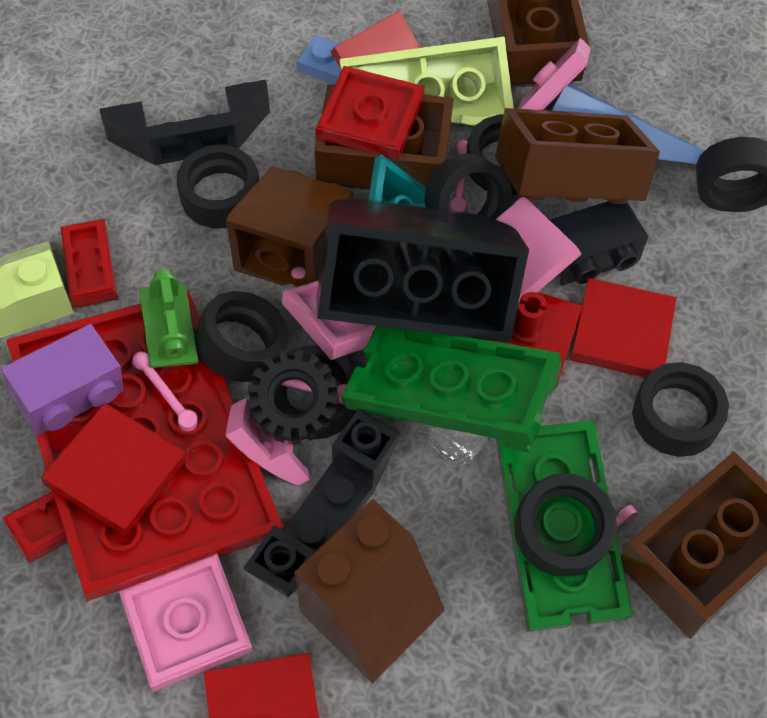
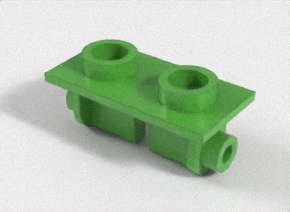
M158 270L150 281V287H139L150 368L198 364L186 285L179 284L177 277L172 275L170 270Z

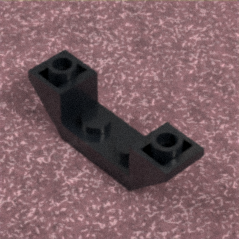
M266 80L226 86L227 113L207 115L177 122H166L160 125L147 126L142 101L100 108V115L109 142L154 165L182 161L194 151L209 145H228L240 148L270 113L268 87Z
M358 409L332 445V463L285 529L281 530L275 525L272 527L245 564V571L287 598L297 591L294 572L365 506L380 481L400 438V432Z

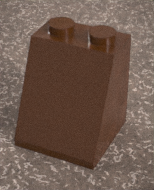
M271 166L234 207L226 219L234 271L291 289L319 281L329 204L336 200L353 199V190L346 189L337 183H326L304 176L294 170L287 171ZM295 267H302L305 269L306 275L301 279H296L291 275V271Z
M374 499L365 505L294 572L300 612L372 684L445 610L412 534Z

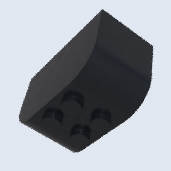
M364 199L333 201L329 204L316 295L317 319L511 342L529 248L515 228L484 216Z

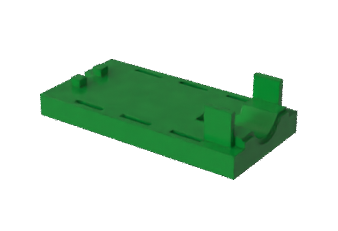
M376 326L364 349L368 363L365 368L356 366L341 398L347 409H361L367 413L503 440L505 448L529 453L530 446L534 438L537 437L541 427L545 400L548 394H552L557 385L558 374L562 366L561 357L558 352L500 342Z
M594 420L541 426L537 437L534 438L530 446L529 453L505 448L503 440L496 439L527 632L568 627L571 625L570 616L585 614L588 625L631 618L632 611L617 535H615L612 548L592 569L577 576L556 577L534 567L523 556L515 540L514 520L519 505L526 493L542 479L554 474H576L593 481L589 459H592L596 479L595 484L608 495ZM510 475L512 477L514 492L512 491ZM568 496L551 498L540 506L535 517L536 533L540 541L550 551L561 555H574L585 550L592 542L595 533L594 519L590 511L576 499ZM608 555H610L615 577L614 583L612 580ZM525 565H527V571H528V577H529V583H530L531 592H529V586H528V580H527V574H526Z

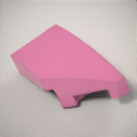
M248 398L231 405L225 436L240 451L255 463H258L262 468L292 484L300 485L310 480L308 468L293 454L294 444H292V441L284 440V443L276 441L274 436L265 434L252 415Z

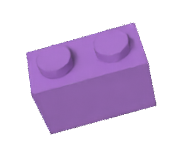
M92 324L1 368L8 394L36 437L48 430L55 431L65 427L72 421L73 417L92 407H101L104 403H110L119 393L124 391L121 366Z

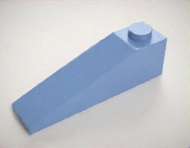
M571 83L550 102L547 110L627 115L660 151L659 160L697 164L700 154L705 151L666 130L653 127L652 124L632 113L616 109L608 101Z

